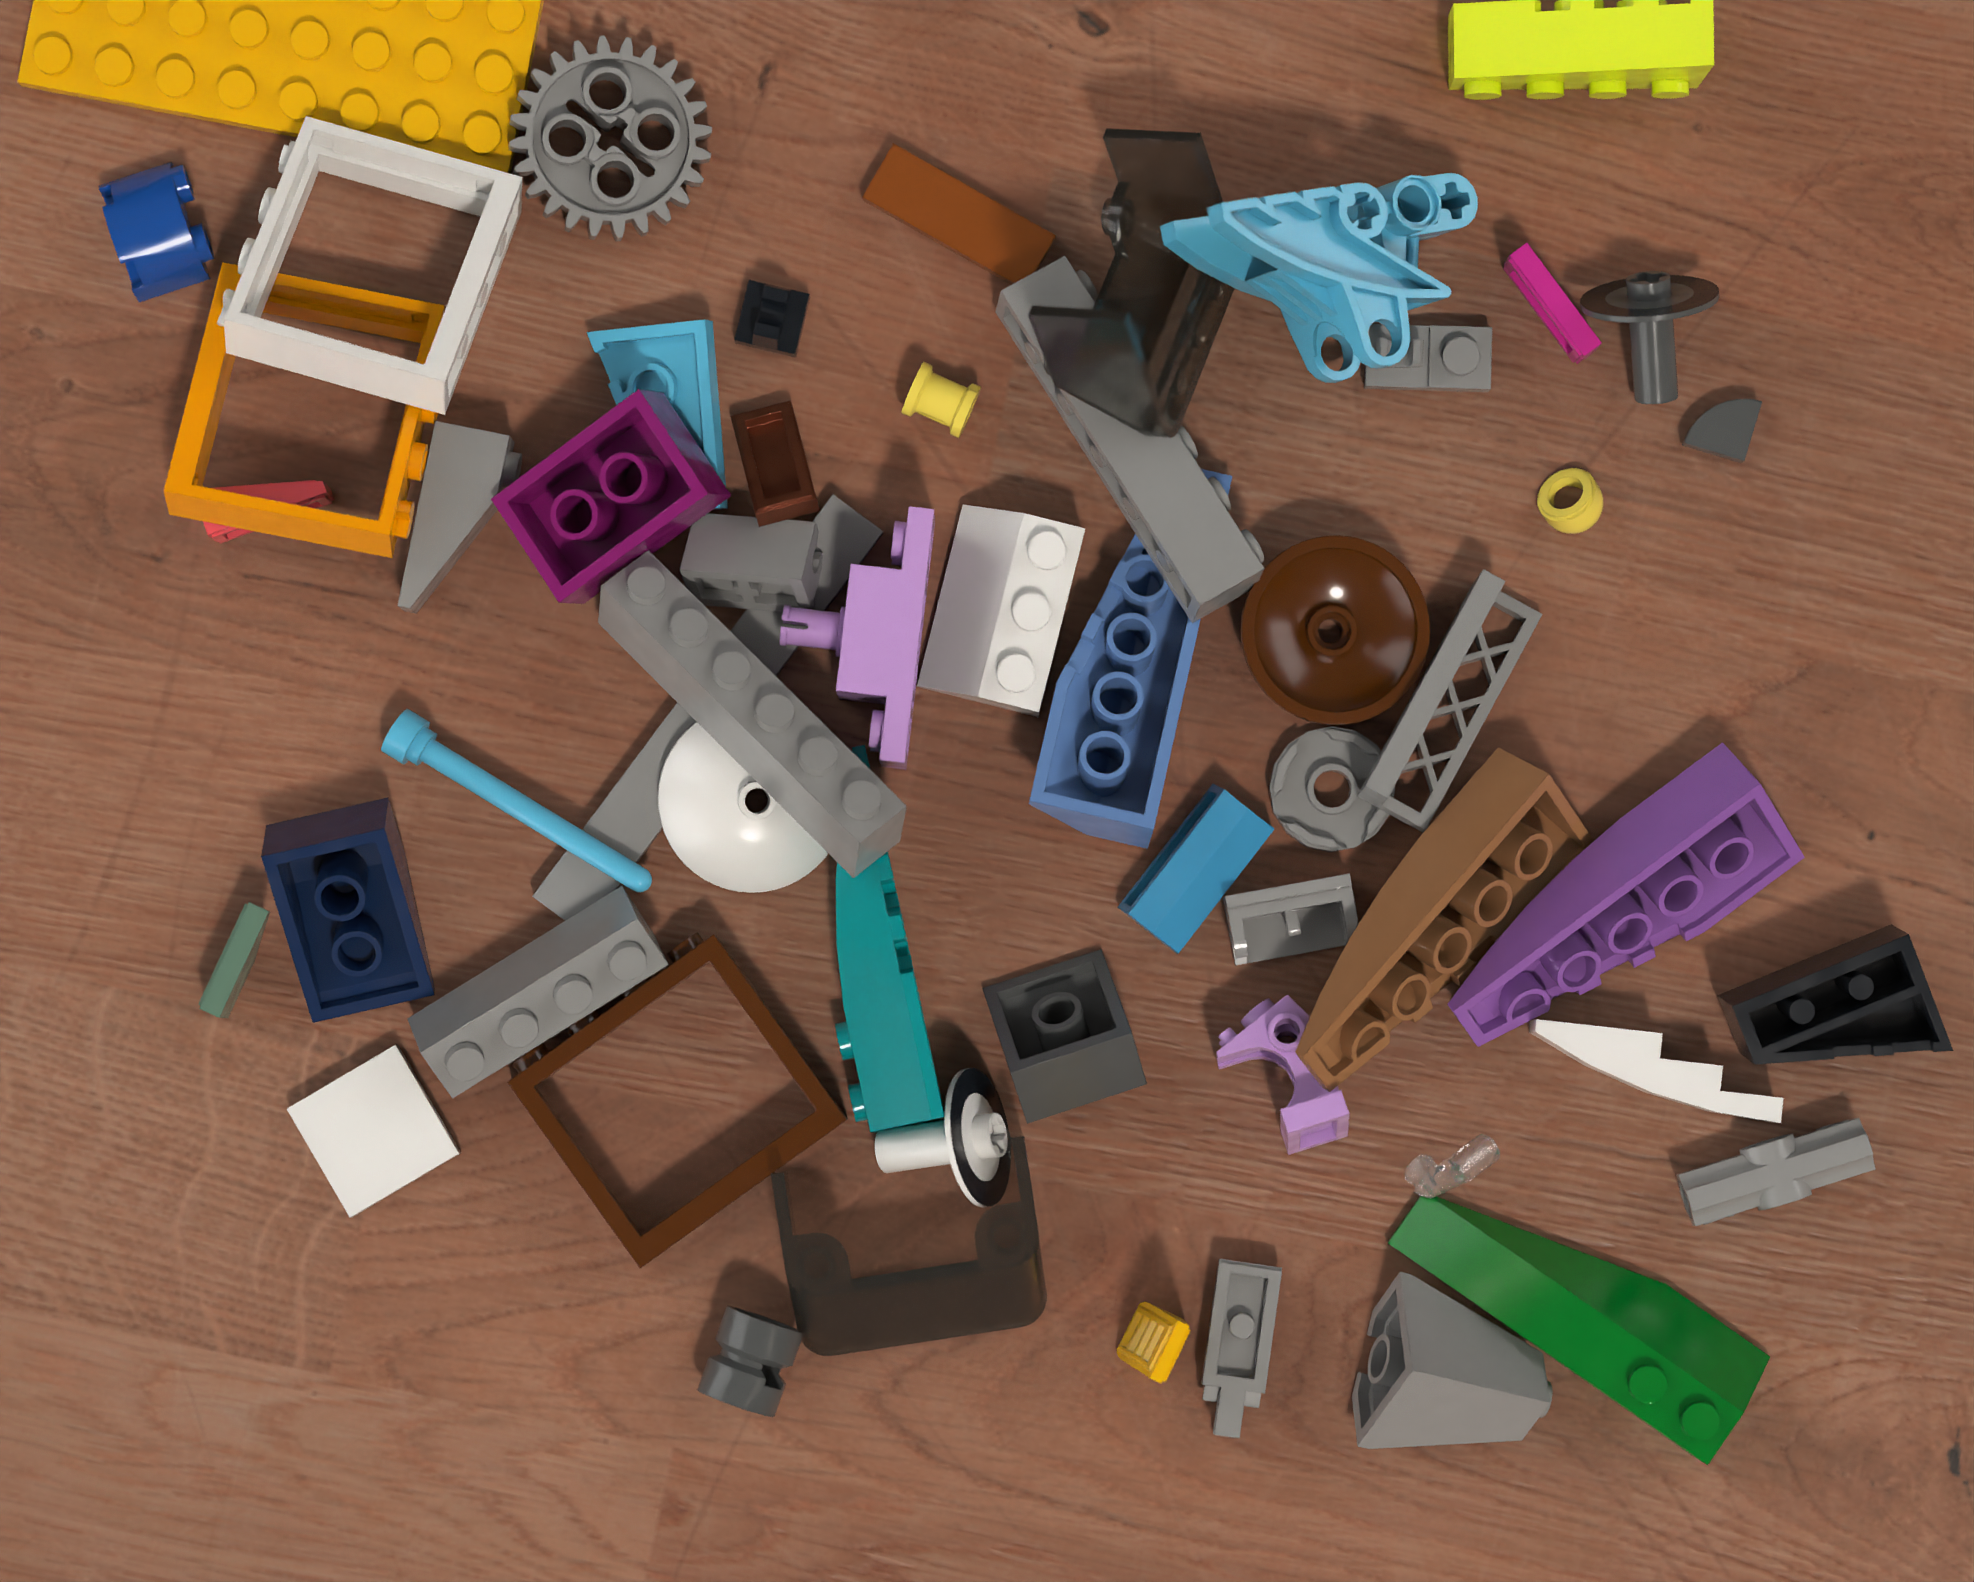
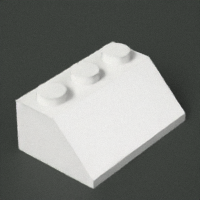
M963 504L917 687L1038 717L1085 528L1026 513Z

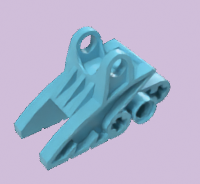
M1456 173L1424 177L1421 175H1409L1377 188L1368 183H1351L1337 187L1331 186L1303 190L1298 193L1290 192L1263 196L1261 198L1256 197L1222 202L1208 207V216L1172 221L1161 225L1160 230L1163 245L1196 269L1239 291L1271 301L1279 307L1307 370L1316 379L1324 383H1337L1352 377L1358 370L1360 362L1370 368L1378 369L1398 363L1406 355L1410 345L1408 310L1450 297L1451 289L1449 286L1418 269L1419 241L1428 240L1469 225L1475 218L1478 209V197L1468 179ZM1373 322L1383 324L1390 332L1392 346L1386 356L1376 353L1371 345L1368 331ZM1327 337L1336 339L1341 345L1344 361L1339 371L1328 368L1322 359L1321 347Z

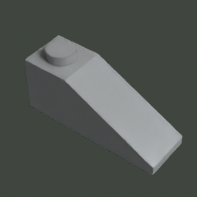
M435 421L398 601V607L403 611L417 614L498 510L491 498L519 478L522 454L513 452L515 442L509 435Z

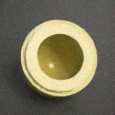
M1567 468L1556 472L1543 483L1537 496V505L1545 520L1554 529L1562 533L1576 534L1588 530L1598 521L1603 510V496L1598 484L1590 473L1579 468ZM1566 486H1574L1583 490L1581 498L1573 506L1565 509L1554 507V497L1559 489Z

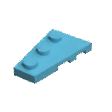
M703 319L586 332L594 352L599 353L610 379L608 386L616 405L638 389L663 392L726 487L713 321ZM727 499L713 510L727 509Z

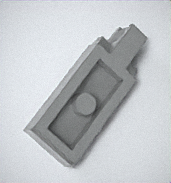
M1226 1259L1218 1260L1201 1384L1204 1385L1202 1400L1217 1402L1213 1434L1216 1436L1239 1439L1244 1406L1259 1408L1261 1393L1265 1394L1281 1283V1267Z

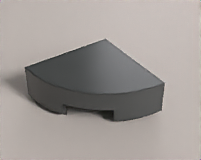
M1735 399L1712 407L1693 423L1683 440L1682 446L1743 463L1762 401Z

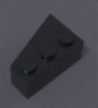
M1892 924L1717 995L1739 1053L1755 1065L1834 1059V1057L1869 1054L1873 1056L1894 1055V1053L1953 1051L1908 933Z

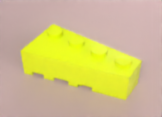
M1539 0L1456 3L1453 4L1448 14L1449 90H1464V98L1496 99L1502 96V90L1526 89V97L1531 99L1561 98L1564 96V89H1589V97L1596 99L1625 97L1627 89H1651V96L1655 98H1682L1689 95V88H1698L1714 66L1713 0H1690V3L1667 4L1666 0H1620L1616 3V7L1604 8L1603 0H1558L1554 2V11H1542L1541 1Z

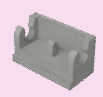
M707 513L692 524L680 566V573L684 584L706 606L783 612L784 605H791V607L814 610V599L823 562V553L814 552L819 533L817 524L810 521L783 520L759 527L756 517Z
M1350 873L1234 894L1222 898L1235 966L1345 946L1359 924Z

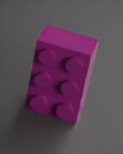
M638 389L491 498V500L558 603L585 604L601 592L602 584L649 550L652 554L731 497V494L663 392Z

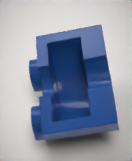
M169 162L99 185V190L106 203V206H103L102 209L120 263H125L132 283V291L139 302L210 279L205 262L215 259L203 223L191 226L185 203L195 200V195L183 164L174 167L173 163Z

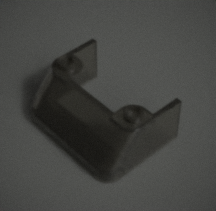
M1106 128L1103 140L1118 184L1112 198H1108L1103 205L1101 223L1104 234L1110 236L1115 255L1093 309L1032 305L1028 316L1043 353L1044 369L1048 375H1051L1057 388L1144 436L1173 438L1180 429L1235 288L1196 269L1164 246L1160 226L1176 220L1208 216L1207 208L1222 203L1223 199L1201 133Z
M1024 1135L1011 1136L1020 1201L993 1206L980 1217L975 1229L978 1260L855 1279L851 1278L847 1252L835 1237L821 1232L797 1235L787 1170L772 1173L771 1179L785 1272L796 1327L798 1331L803 1333L802 1343L806 1348L818 1355L836 1356L1020 1328L1036 1321L1045 1309L1047 1289Z

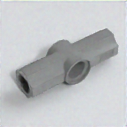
M1853 1118L1817 1128L1815 1131L1794 1137L1793 1133L1761 1141L1740 1149V1155L1676 1174L1679 1192L1692 1226L1706 1225L1725 1217H1731L1736 1213L1755 1207L1758 1208V1211L1788 1204L1812 1195V1189L1860 1175L1876 1168L1867 1133L1860 1119Z

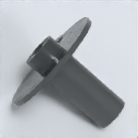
M1644 271L1629 275L1626 279L1605 283L1587 291L1580 299V308L1584 314L1595 319L1629 323L1634 399L1642 404H1663L1674 401L1679 396L1673 319L1690 316L1712 307L1718 302L1720 295L1718 286L1705 279L1670 275L1662 271Z

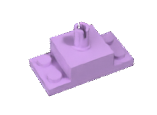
M909 506L907 522L895 521L891 559L892 565H900L902 570L858 564L850 565L846 607L841 606L840 613L791 607V605H784L783 624L808 626V628L781 627V646L795 645L836 650V657H840L836 685L838 698L886 705L885 711L873 710L869 736L870 751L880 752L879 761L881 767L904 770L907 768L935 528L934 509Z

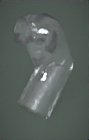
M1479 1134L1438 1165L1430 1155L1421 1154L1417 1156L1406 1167L1404 1177L1410 1184L1416 1187L1414 1189L1415 1194L1432 1199L1473 1180L1498 1161L1500 1151L1490 1136Z

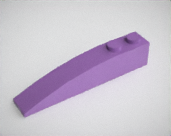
M1722 742L1621 817L1578 854L1523 909L1503 932L1447 1005L1477 1047L1548 1012L1551 1000L1565 992H1577L1579 995H1582L1602 984L1601 974L1627 961L1635 968L1655 958L1654 947L1678 935H1681L1685 941H1688L1704 933L1804 859L1805 856L1760 782Z

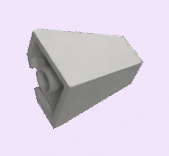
M1398 1273L1372 1311L1367 1335L1377 1339L1369 1355L1368 1374L1357 1373L1352 1393L1357 1446L1366 1449L1522 1441L1536 1421L1547 1414L1552 1402L1553 1390L1551 1383L1547 1381L1543 1353L1412 1274Z

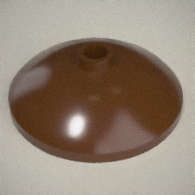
M1332 535L1316 537L1295 544L1278 554L1264 567L1260 580L1250 588L1242 611L1241 643L1243 654L1251 675L1267 697L1286 712L1303 720L1318 724L1345 725L1357 723L1377 716L1392 707L1409 691L1416 681L1424 665L1429 647L1430 620L1428 608L1423 593L1413 575L1401 561L1384 548L1364 539L1351 536ZM1325 620H1331L1339 627V637L1333 644L1325 643L1319 637V626Z

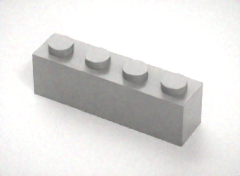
M620 886L407 1019L421 1055L453 1099L668 965V962L653 931L623 886Z

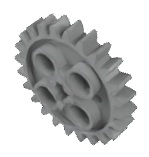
M605 35L599 37L596 52L590 55L579 40L574 41L572 46L573 61L568 63L560 54L554 51L549 58L554 72L551 76L536 68L531 72L530 77L539 89V92L520 90L517 95V100L529 109L530 112L512 114L509 124L516 129L524 131L525 136L509 141L508 150L524 153L527 156V159L514 167V175H533L535 181L525 193L526 198L532 199L545 194L549 200L542 216L548 218L562 209L567 213L564 231L568 233L581 219L588 222L590 240H595L602 225H610L615 241H621L625 231V224L631 222L641 237L646 236L648 233L647 216L652 214L660 223L666 226L671 221L670 211L666 205L669 201L684 209L690 203V199L681 188V185L700 187L704 180L697 171L691 168V165L708 163L711 159L710 152L695 146L696 141L704 140L712 134V127L694 124V118L706 110V101L687 102L685 97L690 93L696 82L691 78L676 84L671 79L678 64V61L675 59L667 62L661 68L655 66L653 63L656 56V46L651 45L642 57L639 58L633 56V44L630 37L625 38L619 53L610 51ZM601 80L617 84L622 90L623 103L617 108L610 110L596 106L589 94L590 86ZM574 101L580 105L587 116L603 131L609 132L614 126L621 129L623 132L619 142L621 146L637 159L649 164L654 169V175L651 177L645 176L638 170L633 161L614 145L609 147L606 152L600 149L597 145L601 136L600 132L584 119L572 114L566 108V103ZM648 121L660 122L669 130L671 144L659 151L644 147L638 138V127ZM561 127L574 129L582 138V151L571 157L557 154L550 146V133ZM618 168L629 177L631 191L623 197H609L600 190L597 183V175L604 169Z

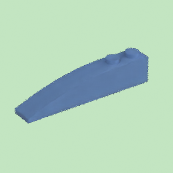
M1201 469L1207 479L1211 477L1216 478L1227 495L1229 494L1232 476ZM1136 534L1131 540L1122 560L1119 561L1097 608L1092 613L1074 652L1056 682L1029 805L1086 835L1148 849L1155 827L1201 619L1194 623L1190 621Z

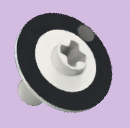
M976 1068L960 1070L953 1077L946 1096L944 1120L880 1130L876 1134L874 1144L875 1156L880 1169L884 1173L951 1164L961 1190L978 1207L996 1205L1002 1199L1008 1185L1012 1140L1006 1115L994 1085L982 1071Z

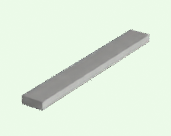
M834 494L812 521L816 522L819 531L814 552L823 553L822 570L814 599V610L826 611L848 582L850 565H860L884 534L880 528ZM747 609L731 632L777 677L799 647L795 645H780L781 627L807 629L808 626L783 624V612ZM676 703L582 829L635 863L639 862L663 829L658 811V785L665 760L677 740L687 729L696 723L678 703ZM566 850L532 897L566 921L619 888L621 883Z

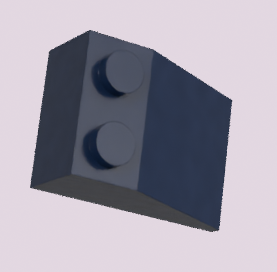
M389 798L266 825L261 858L312 1022H319L435 995L434 982L406 855Z

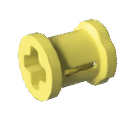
M923 362L912 383L901 413L909 417L914 413H918L949 427L950 435L959 438L974 408L981 386L972 383L965 387L933 373L932 365Z

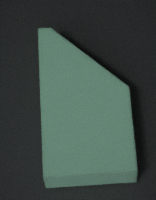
M251 902L248 905H244L198 1003L200 1005L199 1009L218 1018H229L255 962L270 911Z

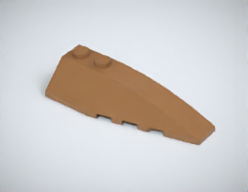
M1498 747L1418 838L1380 889L1334 966L1295 1050L1296 1055L1322 1088L1331 1092L1389 1045L1390 1031L1401 1022L1410 1020L1416 1023L1433 1009L1431 998L1449 983L1454 982L1461 986L1476 967L1475 962L1485 955L1523 909L1578 854L1594 842L1549 773Z

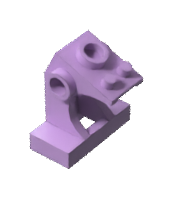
M1287 994L1276 1004L1268 998L1255 1006L1241 1020L1240 1023L1245 1029L1238 1035L1231 1027L1223 1031L1218 1037L1221 1040L1219 1044L1222 1048L1216 1052L1219 1070L1248 1060L1264 1059L1275 1062L1287 1071L1294 1085V1092L1289 1104L1285 1108L1280 1109V1131L1287 1153L1290 1155L1347 1137L1349 1111L1342 1090H1339L1338 1086L1331 1092L1322 1088L1296 1055L1295 1050L1310 1016ZM1283 1036H1291L1296 1041L1285 1044L1278 1039Z

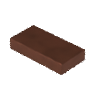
M791 400L730 416L759 527L820 511Z

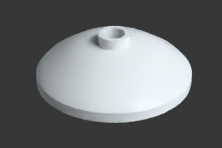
M697 722L677 740L668 754L661 771L658 785V811L664 834L670 846L691 871L704 880L728 890L748 893L766 892L788 886L800 880L814 870L828 855V852ZM755 788L763 789L768 797L766 807L760 812H751L745 804L747 793Z

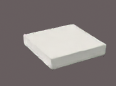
M398 1045L392 1046L287 1108L350 1218L461 1153Z

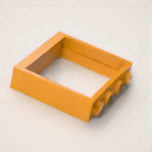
M222 262L164 487L169 515L393 558L397 537L407 539L412 526L414 501L407 500L411 480L421 481L426 468L428 444L420 443L425 422L435 424L439 413L406 404L378 521L202 487L236 357L226 353L224 327L217 325V321L223 308L222 297L227 289L236 290L241 275L238 274V265ZM278 273L263 313L421 343L416 362L425 364L445 312V305Z

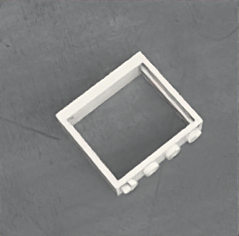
M306 116L296 142L290 140L288 146H283L279 161V173L282 176L277 189L268 187L263 195L258 215V222L262 226L256 239L248 237L242 247L238 262V274L241 275L237 288L236 290L227 289L222 297L223 308L217 325L224 327L226 353L445 415L522 212L523 177ZM319 171L481 216L425 364L260 318Z

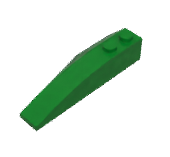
M1424 1191L1387 1242L1706 1465L1713 1459L1745 1412L1770 1359L1769 1355L1665 1283Z

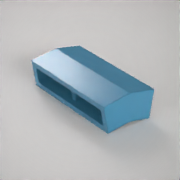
M1212 784L1117 908L1173 952L1179 954L1274 831V828L1225 789Z

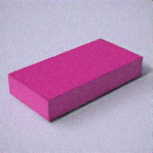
M1525 243L1510 254L1503 264V270L1570 360L1578 364L1595 352L1602 342L1530 245Z

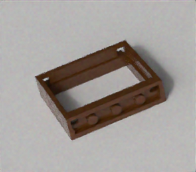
M697 932L667 953L673 964L652 978L650 976L619 995L622 1000L602 1015L596 1009L567 1027L565 1030L570 1035V1038L552 1051H549L544 1043L532 1049L513 1064L519 1074L507 1082L639 1268L648 1264L848 1120L722 942L714 934L704 941ZM710 962L816 1111L642 1235L536 1086Z

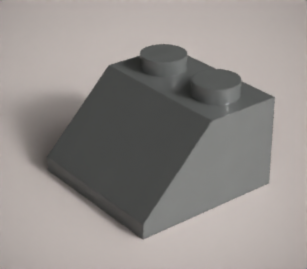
M1102 949L982 988L1027 1124L1147 1084L1135 1041Z

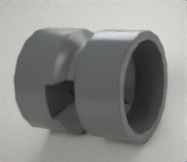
M727 1306L715 1338L722 1347L721 1352L708 1358L697 1390L735 1407L760 1415L775 1417L786 1386L785 1381L780 1376L781 1369L793 1366L804 1332L765 1316L737 1307Z

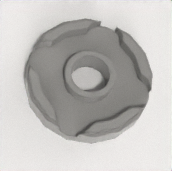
M1335 726L1308 731L1289 743L1273 765L1268 789L1273 814L1286 834L1307 848L1326 852L1355 848L1377 834L1390 814L1357 797L1381 753L1379 747L1357 731ZM1324 772H1337L1344 776L1349 784V796L1345 803L1339 807L1324 806L1317 800L1314 794V783L1317 777ZM1395 786L1389 795L1393 798L1395 793Z

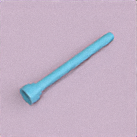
M410 709L404 710L390 728L382 744L381 751L403 765L410 761L417 766L424 762L635 892H644L651 886L652 876L647 869L436 741L437 733L429 729L430 722Z

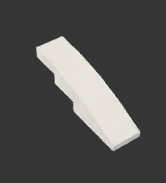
M1540 1019L1530 1020L1529 1033L1582 1065L1640 1091L1709 1112L1781 1123L1784 1098L1721 1091L1723 1065L1660 1059L1663 1033Z

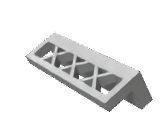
M1485 569L1482 570L1473 582L1357 797L1422 833L1427 829L1542 616L1540 612L1503 593L1501 589L1506 581ZM1492 606L1523 622L1512 642L1488 649L1482 624ZM1475 639L1478 652L1466 655ZM1505 654L1495 672L1491 657ZM1481 660L1488 681V688L1483 696L1459 702L1452 681L1459 666ZM1446 693L1449 705L1437 708ZM1477 707L1466 726L1462 711ZM1452 714L1459 736L1454 750L1430 756L1423 732L1431 719ZM1416 747L1420 759L1408 762ZM1447 761L1437 780L1433 765ZM1423 768L1430 795L1421 811L1418 812L1389 795L1402 773Z

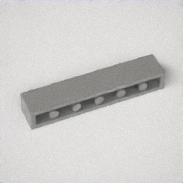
M1063 256L1001 290L996 314L1188 618L1194 623L1249 592L1253 584L1260 580L1264 571V567L1261 564L1264 562V554L1253 534L1247 529L1240 531L1228 512L1231 510L1230 500L1220 482L1214 477L1207 479L1195 460L1198 457L1197 449L1189 433L1181 425L1174 427L1162 409L1165 401L1156 381L1148 373L1141 375L1129 357L1132 349L1122 328L1115 321L1108 323L1096 305L1099 302V297L1089 276L1083 270L1075 272L1066 256Z
M649 550L601 585L598 624L853 878L900 842L907 806Z

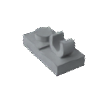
M1372 324L1368 331L1371 345L1376 353L1386 356L1392 346L1390 332L1383 324ZM1409 325L1410 345L1406 355L1398 363L1382 369L1370 368L1367 365L1364 368V389L1489 392L1491 390L1492 327Z

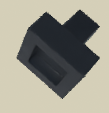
M749 280L735 335V344L796 358L810 294Z

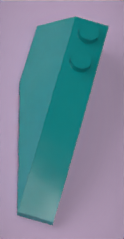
M865 745L852 747V752L870 769ZM887 851L855 878L837 862L836 945L846 1021L835 1023V1029L842 1060L854 1058L860 1083L848 1085L855 1121L868 1120L870 1132L942 1118L945 1112L889 853Z

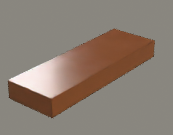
M894 143L862 196L864 202L1011 285L1038 271L1056 239L1055 234Z

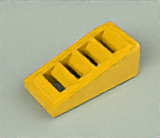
M1141 1302L1117 1348V1355L1128 1365L1161 1384L1162 1381L1166 1382L1191 1330L1184 1319L1150 1302Z

